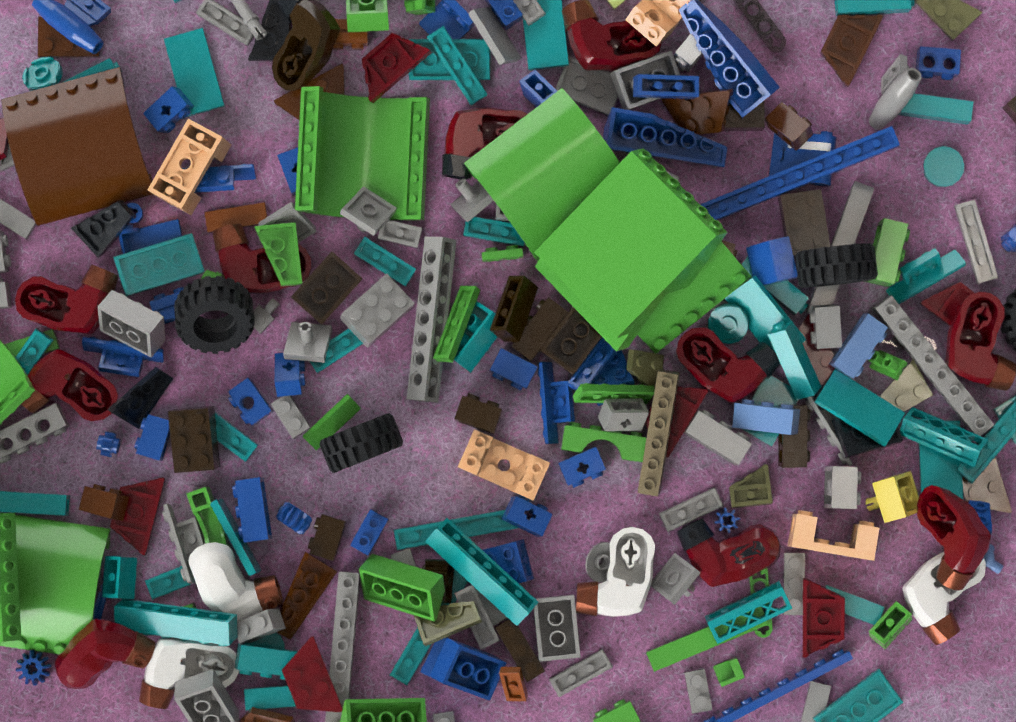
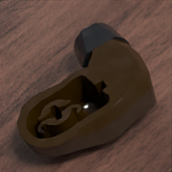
M278 0V7L289 22L292 23L293 27L288 33L284 44L273 58L272 63L274 79L284 90L295 91L306 86L327 64L332 54L340 27L331 13L317 0Z

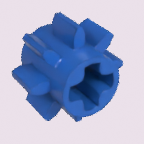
M105 432V436L99 435L96 449L101 450L100 455L112 457V453H118L121 439L116 438V433Z
M724 508L723 514L716 512L719 519L714 521V523L720 524L719 531L726 528L727 533H730L731 527L738 528L735 525V521L740 518L734 517L735 510L727 513V509ZM730 515V521L732 522L731 525L726 524L724 526V520L722 519V517H728Z

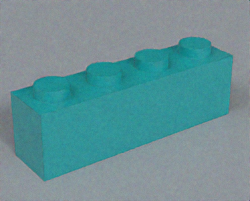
M238 643L234 668L240 670L239 674L252 675V672H258L261 677L272 678V675H280V679L285 680L282 669L298 651Z

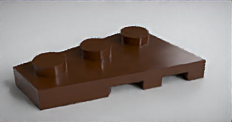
M38 16L39 58L100 57V51L92 54L75 45L51 27L42 17Z

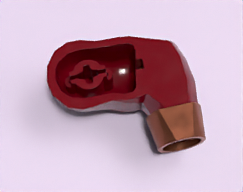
M589 0L575 1L562 9L570 45L576 59L585 70L615 71L652 58L660 51L662 42L655 46L626 20L606 25L599 23V18Z
M232 224L213 231L215 252L218 253L220 268L225 279L228 277L233 279L235 283H241L250 294H268L296 286L280 285L264 248L254 250L249 248V241L241 224ZM298 244L303 282L309 276L311 258L307 250Z
M930 485L924 488L919 495L917 517L921 525L932 533L934 538L944 546L945 555L941 559L936 574L937 579L942 585L950 589L963 590L988 552L991 535L980 520L974 507L945 488Z

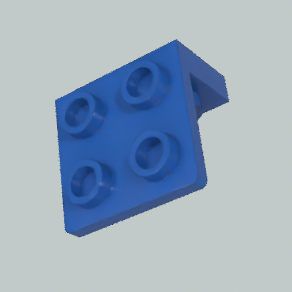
M441 0L435 7V13L427 14L419 22V25L429 35L444 26L452 39L463 38L475 26L469 13L456 0Z
M622 350L617 352L594 384L635 385L632 375L626 370L627 362Z
M524 539L483 550L516 582L523 583L534 579Z

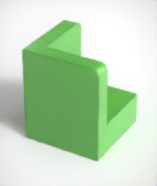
M736 657L713 666L721 687L745 678Z

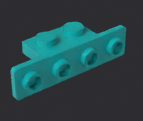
M934 248L901 267L903 280L886 289V293L892 295L896 302L901 304L966 266V262L957 250H953L940 258L939 252Z

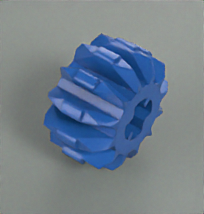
M285 502L279 508L276 515L277 520L298 534H304L312 522V518L289 502Z
M31 650L29 655L27 653L22 654L24 660H17V663L22 665V667L16 668V672L22 671L23 674L19 675L18 678L23 679L26 677L25 684H29L32 680V684L36 686L38 685V680L43 683L46 681L44 676H50L51 673L46 669L51 668L52 664H45L49 660L48 656L41 659L43 652L39 651L36 655L35 651ZM36 664L35 667L38 671L31 672L32 668L30 665Z

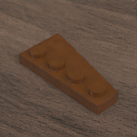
M306 551L280 610L285 629L277 633L290 640L337 573L335 569Z

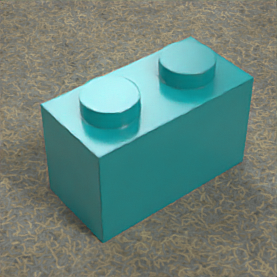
M105 556L102 597L135 599L137 558Z

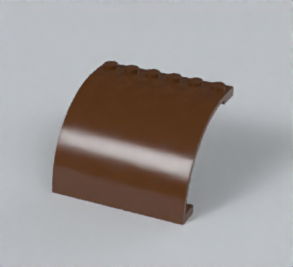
M120 67L1 99L12 158L25 199L37 226L109 207L120 200L127 202L153 195L148 191L153 178L151 174H148L138 144Z

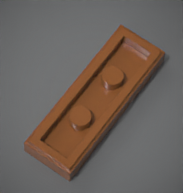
M265 202L204 212L208 233L232 224H241L242 227L259 225L260 221L268 217Z

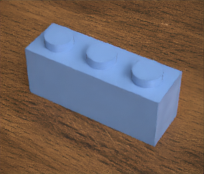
M863 313L829 365L849 378L854 379L855 376L858 377L864 369L862 366L864 362L870 360L874 355V348L877 343H881L887 335L885 331L888 327L869 313Z
M742 399V402L734 403L732 428L787 435L798 434L800 409L793 408L792 404H781V407L774 406V402L761 401V404H754L752 399Z

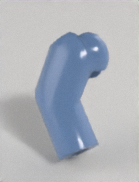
M990 544L989 550L984 557L986 567L999 574L1003 569V565L995 560V548Z

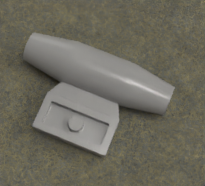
M900 54L881 78L882 96L877 101L869 118V124L874 129H882L898 116L913 97L921 81V73L915 68H909L907 65V56Z

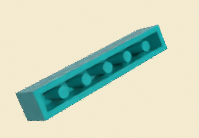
M448 518L425 541L516 626L539 603Z
M122 599L114 606L115 623L124 625L145 636L158 635L162 638H179L182 641H199L201 644L214 643L223 647L229 646L238 638L237 614Z

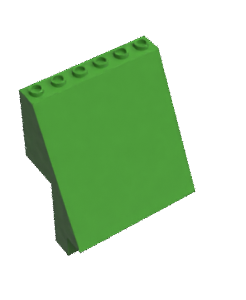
M642 148L631 151L534 252L540 258L535 267L617 352L630 346L666 294L691 285L728 232L719 221L715 220L708 213L705 207L701 206L694 199L691 193L687 192L680 185L677 179L671 177L666 172L663 165L657 163L652 158L650 152Z

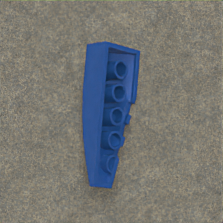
M692 0L679 9L690 34H693L697 42L698 50L702 52L706 60L705 64L708 70H711L715 78L714 82L718 89L733 88L734 92L730 96L729 102L742 118L780 88L744 43L699 0Z
M612 107L603 132V139L611 150L630 153L631 151L643 148L650 152L653 157L725 167L728 147L659 118L654 114Z

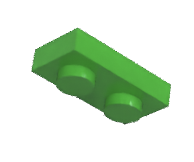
M518 245L506 246V250L499 251L497 247L486 248V252H482V262L523 258V249H518Z

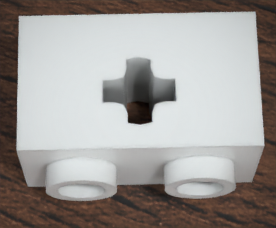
M692 34L687 37L674 54L677 68L681 71L686 70L689 72L703 55L698 50L697 42Z

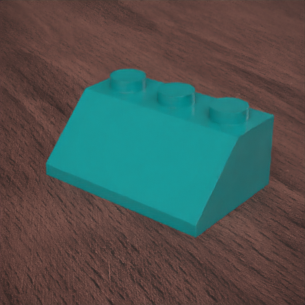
M478 301L475 303L454 358L457 364L470 373L497 339V336L490 331L496 313Z

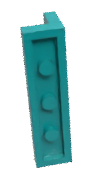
M914 407L903 418L900 428L901 436L972 467L977 465L981 452L988 442V439Z
M780 581L706 615L705 619L718 644L792 609V606ZM782 596L786 605L780 608L772 607L774 599ZM759 606L766 608L765 614L761 617L753 615L755 608ZM736 617H748L746 624L742 626L735 625ZM722 624L729 626L727 633L718 636L715 627Z

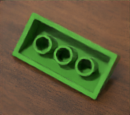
M371 554L361 565L359 573L364 600L434 622L436 621L445 592L443 575L375 554Z
M425 698L346 699L340 722H427Z

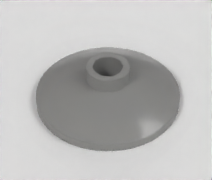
M609 542L596 544L589 551L585 563L588 576L592 580L602 583L607 581L610 565Z

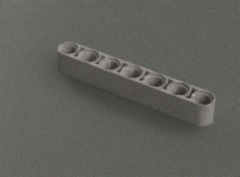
M854 181L830 246L855 244L874 187ZM839 285L815 287L807 313L813 311L812 306L832 305Z

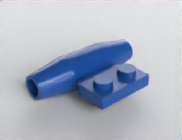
M33 0V8L51 27L69 41L92 54H96L101 50L104 41L90 26L98 25L111 13V8L103 1L66 0L65 5L56 0Z

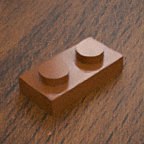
M500 667L499 675L506 701L526 702L528 693L521 667Z

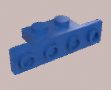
M254 164L208 167L194 193L234 190V181L256 179Z
M96 337L82 338L84 351L102 353L98 366L101 372L140 377L144 360L163 363L165 359L164 350L160 348L151 358L116 340L106 341Z
M539 362L538 376L541 386V416L544 424L543 438L545 439V444H558L557 423L575 421L573 390L568 387L567 383L569 380L554 382L552 362Z

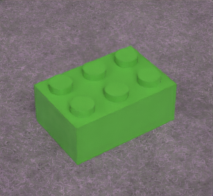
M346 0L348 32L389 30L387 0Z
M886 218L878 222L873 243L878 275L876 279L864 282L890 287L899 281L901 270L898 269L900 261L903 262L905 256L903 245L908 241L910 235L907 223Z

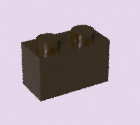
M324 514L321 515V518L317 517L314 524V529L317 531L315 537H311L308 544V549H311L309 554L335 561L347 521Z

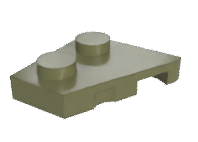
M629 349L626 370L631 375L636 376L641 384L652 385L655 389L658 370L663 369L664 355Z
M768 464L763 465L755 472L750 473L744 479L729 487L731 508L770 505L773 503Z

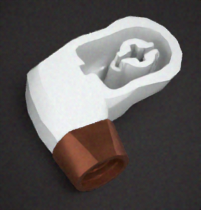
M944 551L926 561L904 584L902 588L903 594L912 615L935 645L949 640L960 632L961 629L952 610H949V602L957 598L964 590L982 580L985 575V559L976 568L973 577L963 590L950 589L942 585L937 579L936 574L941 559L945 555Z
M172 637L159 638L155 643L153 655L145 668L144 679H142L140 703L153 708L167 709L175 692V682L214 669L226 688L235 681L239 670L234 668L236 653L227 646L223 647L214 643L201 644L199 641L193 640L182 641L179 638Z

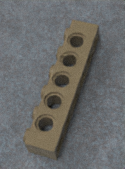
M658 370L637 493L657 497L660 494L680 372Z

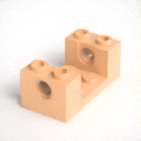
M642 0L633 8L626 21L655 46H658L671 35L682 20L679 9L692 0Z
M188 119L149 186L148 191L176 208L192 215L201 200V197L194 193L212 160L216 159L222 162L231 144L222 136ZM189 159L191 161L190 167L185 170L182 169V162Z
M474 429L458 468L534 501L550 462L532 454L530 455ZM502 459L508 460L510 462L509 470L501 471L498 468L499 461Z
M798 510V514H792L787 546L874 561L879 528L874 527L873 522L859 521V524H853L850 544L835 542L834 545H829V540L814 539L818 517H813V512Z

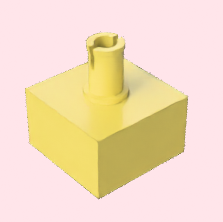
M911 471L872 483L876 496L866 499V505L874 503L867 506V509L873 511L880 508L884 523L917 513L919 495Z

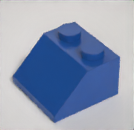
M789 236L746 247L752 276L756 275L764 286L798 277Z

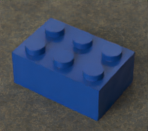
M258 477L235 481L232 489L234 498L238 499V506H235L237 519L240 518L241 526L238 527L239 538L243 539L244 543L272 539L264 478Z
M447 637L430 676L442 684L490 701L500 680V667H505L507 663L493 654Z

